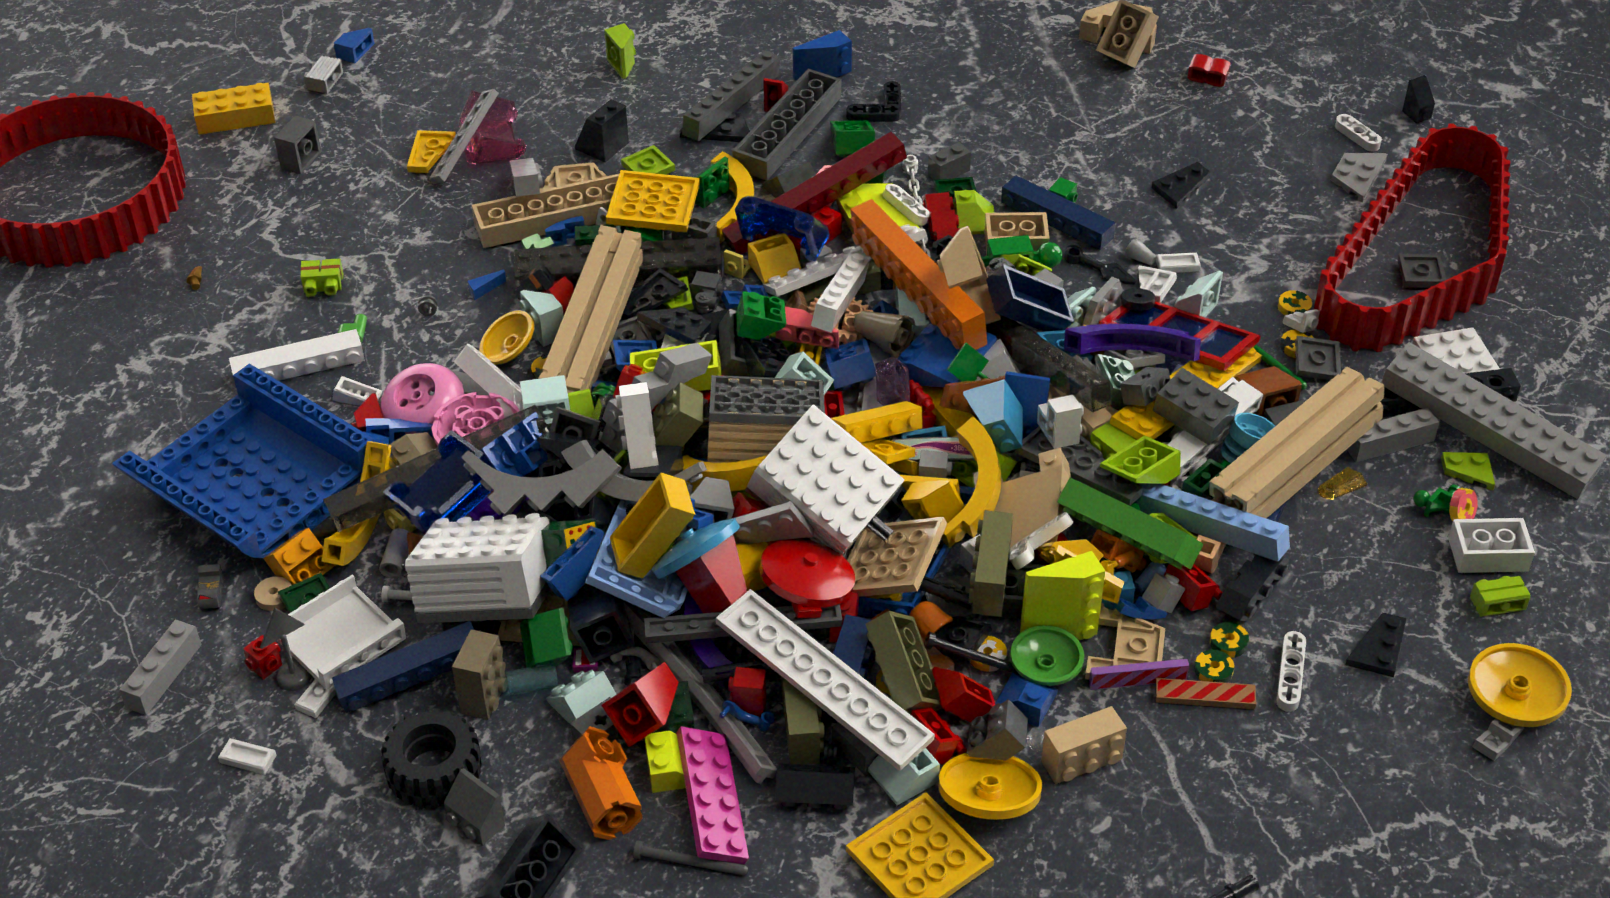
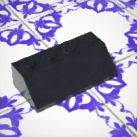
M549 814L531 818L475 898H549L582 848Z

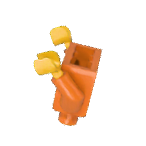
M1099 529L1096 530L1090 543L1104 555L1102 558L1105 560L1101 561V565L1106 572L1114 575V568H1123L1130 570L1132 573L1136 570L1142 571L1145 568L1146 559L1143 558V551L1120 538Z

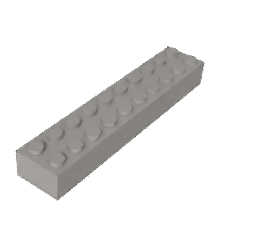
M1410 342L1405 345L1386 368L1381 382L1384 384V387L1422 409L1429 408L1435 417L1576 499H1579L1591 483L1607 457L1601 451Z

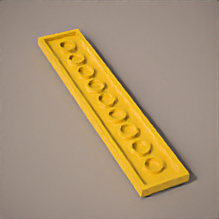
M1226 335L1203 352L1222 357L1240 341L1235 337ZM1252 347L1225 371L1196 361H1189L1181 368L1186 369L1218 389L1230 378L1246 373L1261 362L1262 355ZM1179 368V369L1176 370L1174 373H1172V374L1170 375V379H1172L1173 376H1174L1181 368ZM1155 400L1146 406L1127 405L1112 415L1109 423L1137 440L1144 435L1156 439L1175 425L1153 411Z

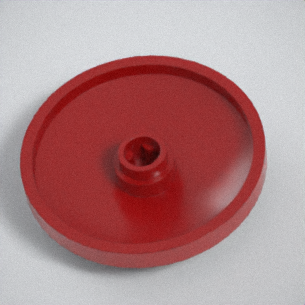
M787 539L774 542L764 550L759 564L761 578L773 592L788 601L803 606L821 608L838 605L849 598L855 584L854 570L841 554L828 546L810 540Z

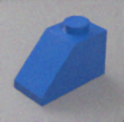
M372 28L343 33L334 42L336 58L356 63L375 44Z

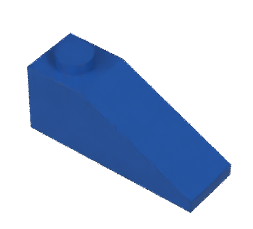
M590 526L540 575L558 597L568 601L570 598L575 597L579 589L585 584L605 534L602 530Z

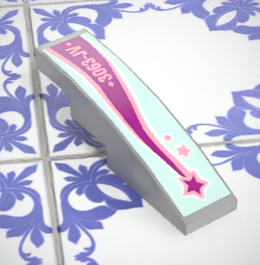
M958 437L892 439V442L916 448L915 457L909 458L916 462H920L921 450L948 452V462L975 461L970 452L959 443Z

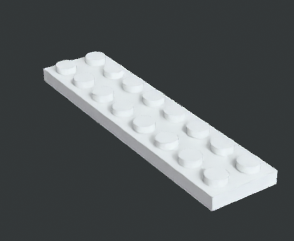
M910 224L900 226L914 242L927 237L925 229L910 226ZM851 246L843 249L841 254L836 255L834 253L825 256V260L821 262H809L803 269L795 268L787 272L788 275L780 277V275L768 279L769 283L763 285L767 293L778 297L836 274L850 253L861 254L870 260L872 258L866 256L860 246L856 248Z

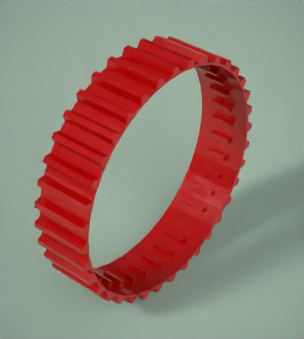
M88 92L85 96H77L75 93H70L67 97L62 98L54 95L46 101L34 100L32 105L26 107L17 106L15 111L10 114H0V167L22 153L57 140L91 135L116 136L140 141L152 146L166 157L158 174L145 188L128 200L103 212L80 219L55 223H24L0 218V258L7 256L11 263L24 261L30 267L36 263L45 264L46 268L62 263L65 267H70L73 262L82 261L84 264H89L94 258L102 257L107 259L110 258V253L116 251L126 252L129 245L133 243L141 244L144 242L143 237L149 233L156 234L161 223H168L170 221L169 213L177 212L179 209L177 201L183 200L182 189L186 188L185 173L175 134H173L172 126L166 124L165 117L163 115L157 116L153 107L144 108L142 101L130 102L127 96L114 98L111 93L95 96L94 92Z

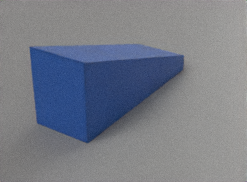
M504 269L468 280L469 292L474 300L505 283L506 275Z

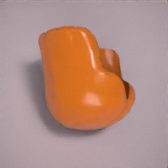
M929 601L917 604L909 614V616L914 617L920 635L924 639L929 631L935 633L939 628L953 621L951 616Z

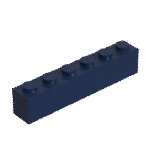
M1017 175L1002 187L1001 203L1022 213L1046 212L1049 226L1101 250L1114 238L1116 222Z
M471 621L332 677L338 699L345 712L357 710L367 704L451 671L470 630H474Z

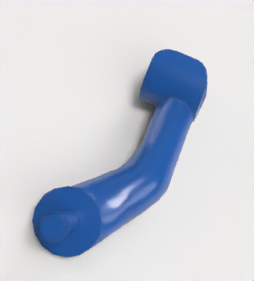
M729 700L722 703L724 710L719 714L720 718H724L729 713L740 721L758 725L762 731L768 730L770 724L775 719L774 714L767 711L763 712L761 717L749 714Z

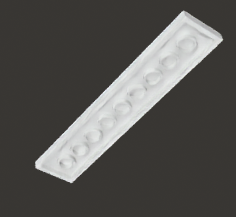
M751 589L716 617V624L899 771L934 740L935 734Z

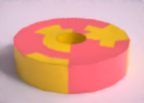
M1459 488L1454 492L1449 510L1452 521L1454 519H1474L1478 502L1474 490Z

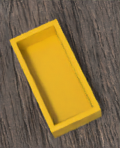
M257 83L255 85L237 86L235 88L192 94L194 118L199 135L276 123L269 83Z
M660 473L612 533L610 541L619 572L643 579L654 567L658 559L667 551L672 542L680 535V532L693 519L695 512L685 480Z

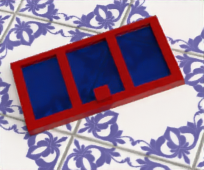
M1156 301L1153 308L1144 311L1130 310L1121 305L1099 321V324L1150 325L1189 332V336L1201 339L1200 356L1196 362L1225 371L1254 347L1261 337L1258 334Z

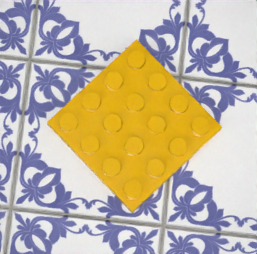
M620 170L606 215V224L687 232L700 185V178Z
M927 792L846 845V852L890 898H948L994 866V859Z

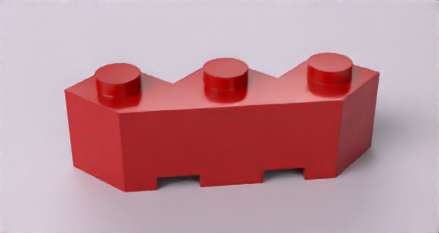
M949 192L925 194L922 196L923 207L930 213L927 222L929 223L928 230L931 240L935 242L947 235L954 237L960 229L957 228L959 226L958 214L955 215V210H951L954 205L953 198L949 197Z

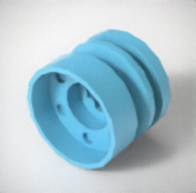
M1237 414L1232 422L1229 434L1226 436L1225 442L1221 447L1222 456L1232 463L1272 430L1275 425L1266 418L1256 414Z

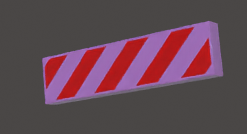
M1188 659L1093 667L1090 669L1089 687L1090 690L1150 685L1155 684L1156 678L1187 680L1189 670Z

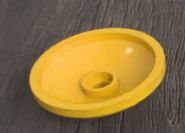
M521 310L504 314L487 329L482 337L479 351L494 365L504 364L515 359L526 349L533 337L534 321L527 312Z

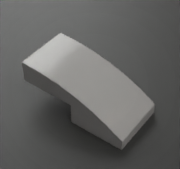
M1494 719L1488 730L1475 740L1472 747L1495 761L1519 736L1524 727Z

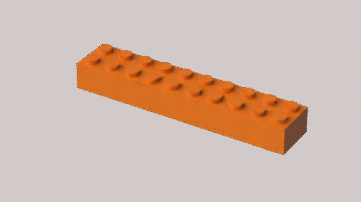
M872 199L851 208L850 223L853 227L854 234H852L854 243L863 249L866 256H870L874 260L878 268H882L886 276L895 282L899 290H903L906 293L908 299L918 306L921 313H925L929 317L930 322L941 330L943 336L948 337L956 349H961L965 342L975 350L987 345L985 312L959 286L949 289L945 272L941 273L939 266Z

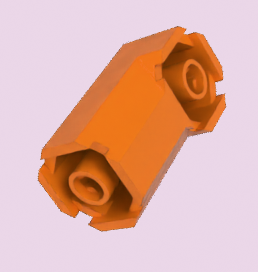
M589 726L559 759V762L594 837L611 840L616 838L615 833L621 831L624 835L634 829L643 819L640 811L642 808L622 768L627 761V757L620 743L616 740L611 743L607 739L609 734L605 730Z

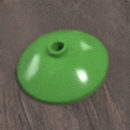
M1044 625L1031 627L1021 632L1012 643L1010 657L1013 667L1022 677L1036 684L1053 686L1066 683L1079 674L1084 663V650L1079 640L1070 632L1059 627Z

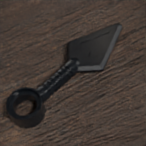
M1068 245L1065 249L1064 259L1070 264L1082 262L1100 270L1104 279L1109 280L1111 277L1119 279L1120 282L1136 283V279L1118 263L1104 264L1084 255L1083 248L1079 245ZM1069 253H1077L1078 256H1073Z

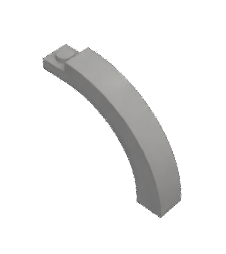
M587 440L579 441L561 452L572 469L583 465L596 455ZM703 461L698 462L674 475V477L685 480L689 491L691 487L687 481L689 480L690 483L699 480L703 477L701 473L706 471L707 468ZM617 473L600 491L615 498L638 502L654 481L632 479Z

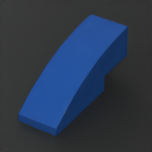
M389 418L365 419L366 432L389 437V445L406 435L405 432L416 431V433L428 432L434 440L432 434L433 424Z

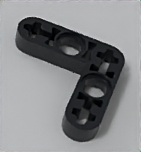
M889 81L884 84V104H851L847 106V119L849 121L868 120L869 122H895L900 120V84L895 81Z

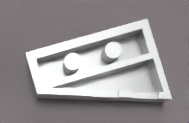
M647 382L619 386L620 395L615 396L617 409H622L623 413L618 418L620 430L625 429L626 436H621L623 450H628L630 469L657 466L658 458Z

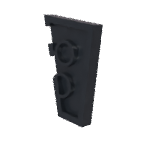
M1382 613L1348 656L1345 665L1394 677L1407 618Z

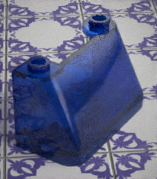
M753 196L743 197L735 208L743 239L752 241L754 235L761 233L762 236H765L769 229L802 239L800 243L801 248L806 249V259L811 261L817 260L829 238L828 226L805 212Z
M452 430L438 444L441 458L410 486H407L402 481H395L383 491L386 498L424 535L438 519L448 518L449 522H457L458 519L466 516L467 513L493 491V489L488 491L480 483L482 478L477 473L473 475L464 467L466 462L462 459V456L467 451H470L481 461L492 467L486 455Z

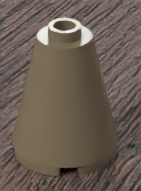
M861 311L855 316L853 321L857 332L896 358L911 344L915 332L912 331V325L915 326V321L913 318L905 315Z

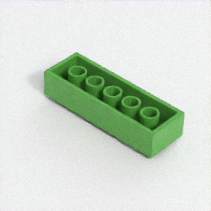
M1071 477L1068 479L1057 503L1064 506L1062 511L1067 512L1072 517L1120 538L1180 570L1183 566L1191 570L1204 545L1186 532Z

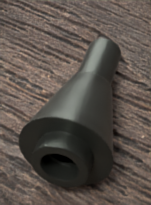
M328 516L312 530V533L317 540H323L335 534L341 526L337 518L332 519L331 516Z

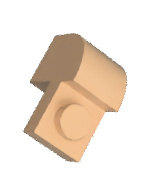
M1199 535L1197 540L1204 545L1194 564L1201 570L1214 573L1226 544Z

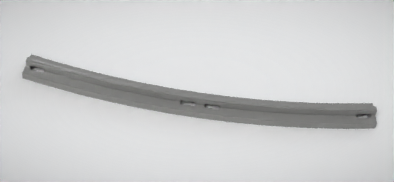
M623 600L630 627L634 630V634L660 660L661 664L665 662L680 686L695 702L718 733L726 734L728 746L754 781L761 784L766 777L773 779L777 774V768L743 723L729 713L724 718H720L719 714L724 710L722 707L724 700L710 683L704 684L702 673L674 641L646 644L644 618L652 617L643 608Z

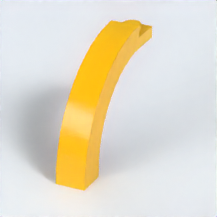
M723 151L711 160V164L725 156L728 157L729 188L734 193L736 201L730 211L717 222V243L719 244L725 240L722 229L753 212L755 205L754 185L748 170L737 159Z
M973 416L956 432L959 443L970 452L978 465V480L969 502L947 523L943 532V543L949 548L961 541L966 533L972 538L977 535L979 519L983 520L985 510H995L1001 491V470L995 446L986 429Z
M372 441L367 442L362 476L354 503L339 530L332 536L324 539L321 562L344 566L353 561L368 542L380 516L388 489L392 468L389 466L392 445Z
M688 455L683 456V471L702 461ZM768 455L727 463L703 461L707 468L706 471L701 473L703 477L693 483H690L689 480L687 482L693 485L692 491L696 490L705 477L728 480L731 492L745 490L754 471Z

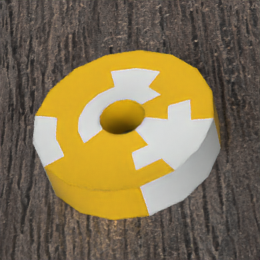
M988 636L977 650L982 653H989L988 655L1003 660L1007 658L1006 645L1000 639L993 636ZM972 659L970 660V663L981 671L991 672L999 669Z

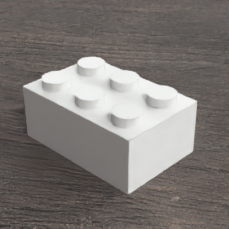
M1524 518L1453 520L1448 539L1458 573L1529 572L1535 551Z

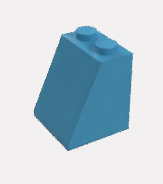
M1005 379L963 391L964 397L1001 453L1022 447L1023 407Z

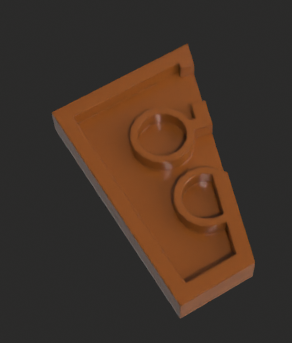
M1005 376L945 384L939 406L975 414L964 397L963 391L1003 380Z

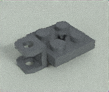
M637 316L619 322L613 340L656 341L657 344L663 342L665 333L638 321ZM612 340L609 349L615 358Z

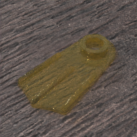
M1347 467L1321 484L1318 488V493L1325 499H1335L1367 486V482L1364 480L1362 472H1357Z

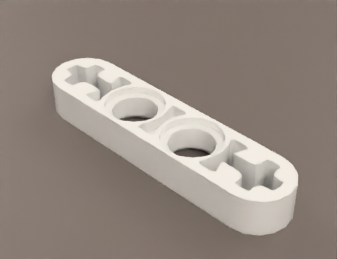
M1297 631L1285 634L1281 653L1276 702L1280 709L1287 712L1298 708L1301 697L1306 638ZM1292 642H1296V650L1291 649ZM1293 658L1298 661V664L1291 665L1286 660ZM1292 677L1296 679L1297 682L1290 684L1287 683L1284 680V678ZM1287 692L1291 693V701L1286 700Z

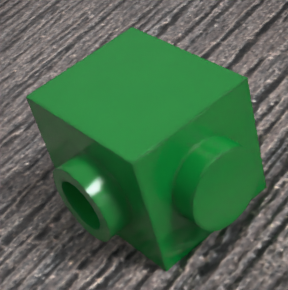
M1061 177L1048 190L1074 203L1078 198L1077 183Z

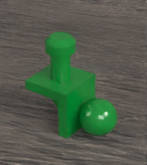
M1452 484L1447 491L1439 487L1432 496L1425 490H1419L1414 494L1413 501L1419 507L1426 506L1424 516L1427 518L1433 511H1444L1450 514L1451 498L1460 487Z

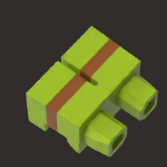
M341 258L322 260V264L320 260L301 261V281L303 291L307 297L315 296L317 292L325 291L327 295H336L337 291L341 290V280L344 275Z

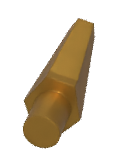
M201 266L195 267L187 277L186 283L190 284L193 290L200 288L202 279Z

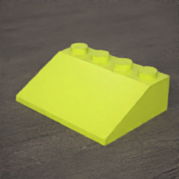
M893 183L862 184L836 199L838 208L853 234V227L850 223V209L870 199L899 227L907 224L917 226V228L919 226L909 220L883 197L886 185Z
M1092 551L1026 572L1020 633L1031 627L1047 625L1062 628L1073 634L1079 641L1097 635L1106 571Z

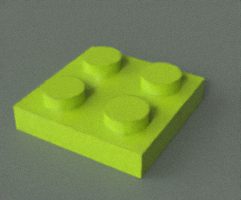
M654 145L621 159V165L627 171L665 175L675 171V164Z

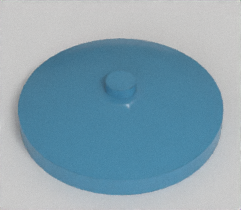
M735 518L712 523L696 531L692 528L680 535L682 540L667 551L652 571L657 579L677 571L726 540L740 528V525Z

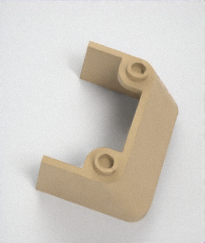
M969 226L960 228L940 254V260H937L940 272H945L949 289L959 286L985 312L986 324L1000 320V315L996 314L993 309L992 299L986 282L988 275Z

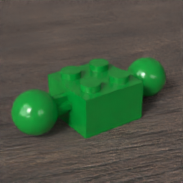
M1023 235L988 239L987 256L981 258L984 266L987 267L991 260L1001 257V255L1020 254L1049 268H1054L1060 264L1063 255L1061 248L1053 242L1043 243L1037 251H1034L1029 236Z

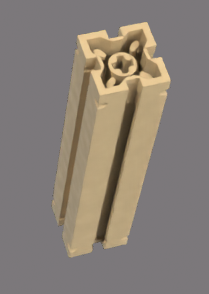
M600 225L598 235H596L539 379L564 375L567 393L590 389L592 393V385L598 379L600 369L603 366L638 275L639 267L643 262L642 249H640L642 245L641 233L624 230V233H618L617 228Z
M1346 367L1340 375H1336L1222 470L1218 477L1215 476L1210 480V495L1214 497L1211 501L1263 518L1269 517L1374 426V423H1378L1383 418V405L1380 401L1384 399V384L1370 377L1365 381L1361 373Z

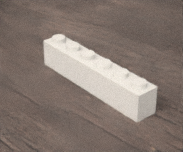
M850 253L817 301L811 323L812 327L828 332L833 331L864 283L870 259L858 253Z
M357 329L229 358L233 375L250 363L278 381L365 361Z
M1241 380L1236 385H1231L1226 391L1227 395L1239 402L1235 416L1239 413L1253 414L1259 409L1263 394L1244 380ZM1232 422L1210 445H1207L1185 430L1173 436L1171 442L1167 445L1181 451L1180 475L1174 478L1175 481H1178L1226 438Z

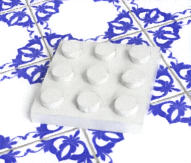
M1474 328L1417 336L1413 339L1412 344L1463 373L1500 369Z

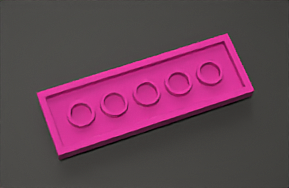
M681 726L676 733L697 856L699 858L745 864L749 859L726 734Z

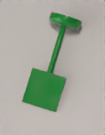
M965 342L946 370L962 382L975 381L977 377L984 379L988 377L982 373V370L989 360Z

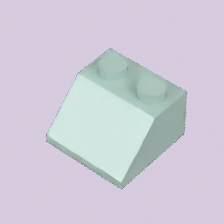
M1217 271L1197 279L1193 285L1188 286L1183 296L1178 297L1175 308L1206 317L1218 304L1223 272ZM1177 317V318H1179V319H1181V320H1183V321H1186V322H1188V323H1190V324H1193V325H1195V326H1197V327H1198V325H1199L1198 323H1195V322H1192V321H1189V320H1186V319Z

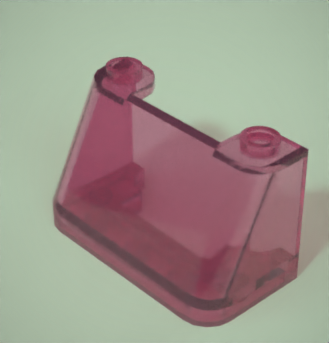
M470 92L460 116L459 127L462 126L481 93ZM496 97L464 149L468 163L482 164L520 158L521 155L525 154L526 144L520 138L515 141L511 125L518 115L514 101Z

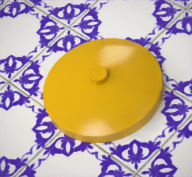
M1504 643L1486 648L1476 656L1468 674L1469 690L1477 704L1492 717L1515 726L1538 727L1557 720L1565 712L1571 698V682L1564 668L1547 653L1528 645Z
M967 753L950 759L943 765L939 774L938 787L942 798L956 810L977 818L999 820L1018 817L1035 808L1041 798L1042 780L1038 772L1031 765L1017 757L1012 756L1004 761L970 757Z

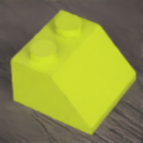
M671 731L651 733L644 737L652 793L686 788L677 734Z

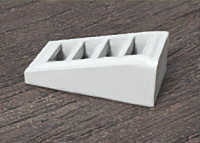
M342 376L334 388L332 400L361 406L372 393H376L379 400L382 390Z

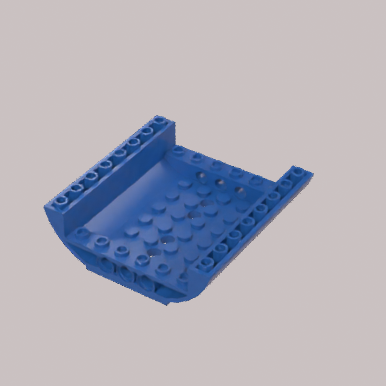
M249 363L233 375L238 395L148 461H145L129 450L114 461L112 465L121 473L242 553L255 558H264L299 531L306 528L312 531L328 516L332 517L349 503L350 497L360 484L366 444L368 441L374 442V438Z

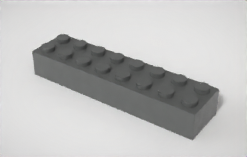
M807 69L733 149V157L748 170L750 175L768 180L841 99V79Z

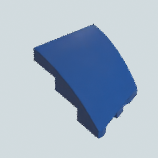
M536 412L532 413L477 451L483 461L498 471L520 477L530 473L539 467V464L547 461L546 451L536 441L538 437L542 436V433H539L536 422L538 414Z

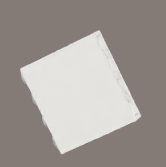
M353 575L341 580L335 586L320 593L314 599L288 614L305 624L286 635L291 655L326 690L334 686L332 677L371 662L406 639L404 623L399 618L392 621L356 586Z

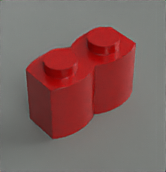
M1195 54L1189 66L1187 78L1194 82H1206L1212 86L1223 87L1228 77L1231 63L1225 59H1212L1207 55Z

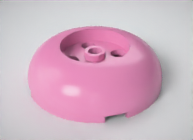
M433 363L413 365L398 373L386 386L380 403L382 416L389 419L433 424L434 415L441 406L449 400L464 394L463 384L455 373L442 365ZM430 391L435 392L434 395H429ZM416 431L405 432V434H414V433H416Z
M477 392L455 397L441 406L434 415L432 426L434 441L441 452L454 461L465 464L466 462L462 459V456L467 451L472 452L483 461L477 451L505 432L504 412L496 399L501 398L511 408L515 416V425L522 421L518 407L511 400L495 393L477 395Z

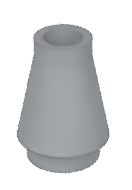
M1133 239L1125 251L1129 258L1150 266L1153 265L1157 258V255L1149 250L1140 240Z

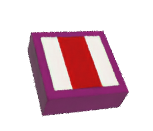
M574 648V673L580 671L588 672L590 670L597 672L598 661L590 664L582 648Z

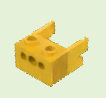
M883 438L861 443L891 469L919 476V462L909 459L915 457L916 448Z

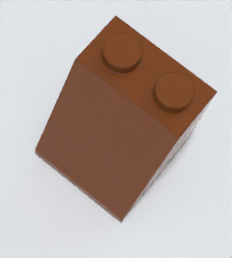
M1275 366L1235 376L1238 382L1244 380L1263 394L1260 407L1253 414L1263 417L1264 411L1267 408L1299 401L1302 383Z

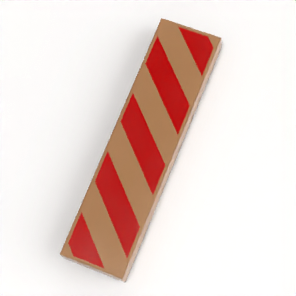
M1156 678V703L1256 709V687L1252 684Z

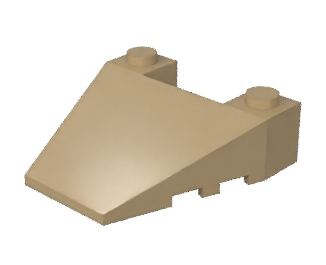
M1119 1L1087 10L1081 19L1079 39L1097 43ZM1136 5L1153 13L1150 7ZM1156 24L1142 53L1150 54L1155 44Z
M1060 447L1038 454L1040 472L1003 482L1001 478V491L994 511L1013 513L1010 548L1062 513L1063 506L1057 503L1071 474L1069 463ZM978 472L973 473L975 488L978 480ZM1058 535L1045 543L1057 542Z

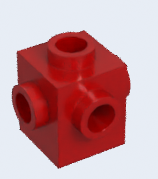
M261 635L256 640L250 642L243 650L246 657L244 660L246 666L264 680L283 664L279 653L281 649L276 642L263 649L260 648L264 635Z

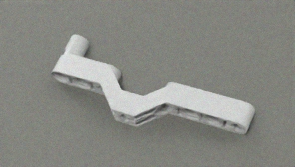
M467 344L454 362L485 391L511 400L518 407L523 420L524 406L521 388L480 351ZM498 398L496 400L500 403V407L504 412L506 432L515 426V416L511 408L501 398ZM550 427L538 429L539 433L543 435L549 432ZM597 431L595 439L601 440L603 432Z

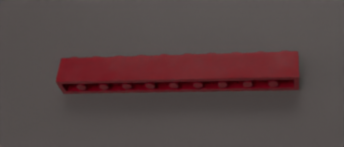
M892 131L722 229L726 244L733 252L740 255L748 251V243L775 236L907 159L904 144Z

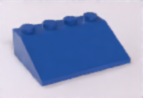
M930 322L894 362L900 384L906 385L909 380H913L921 386L945 387V384L961 382L946 370L960 349H956L952 341L948 337H944L941 330ZM986 332L987 345L976 350L983 356L997 341V337Z

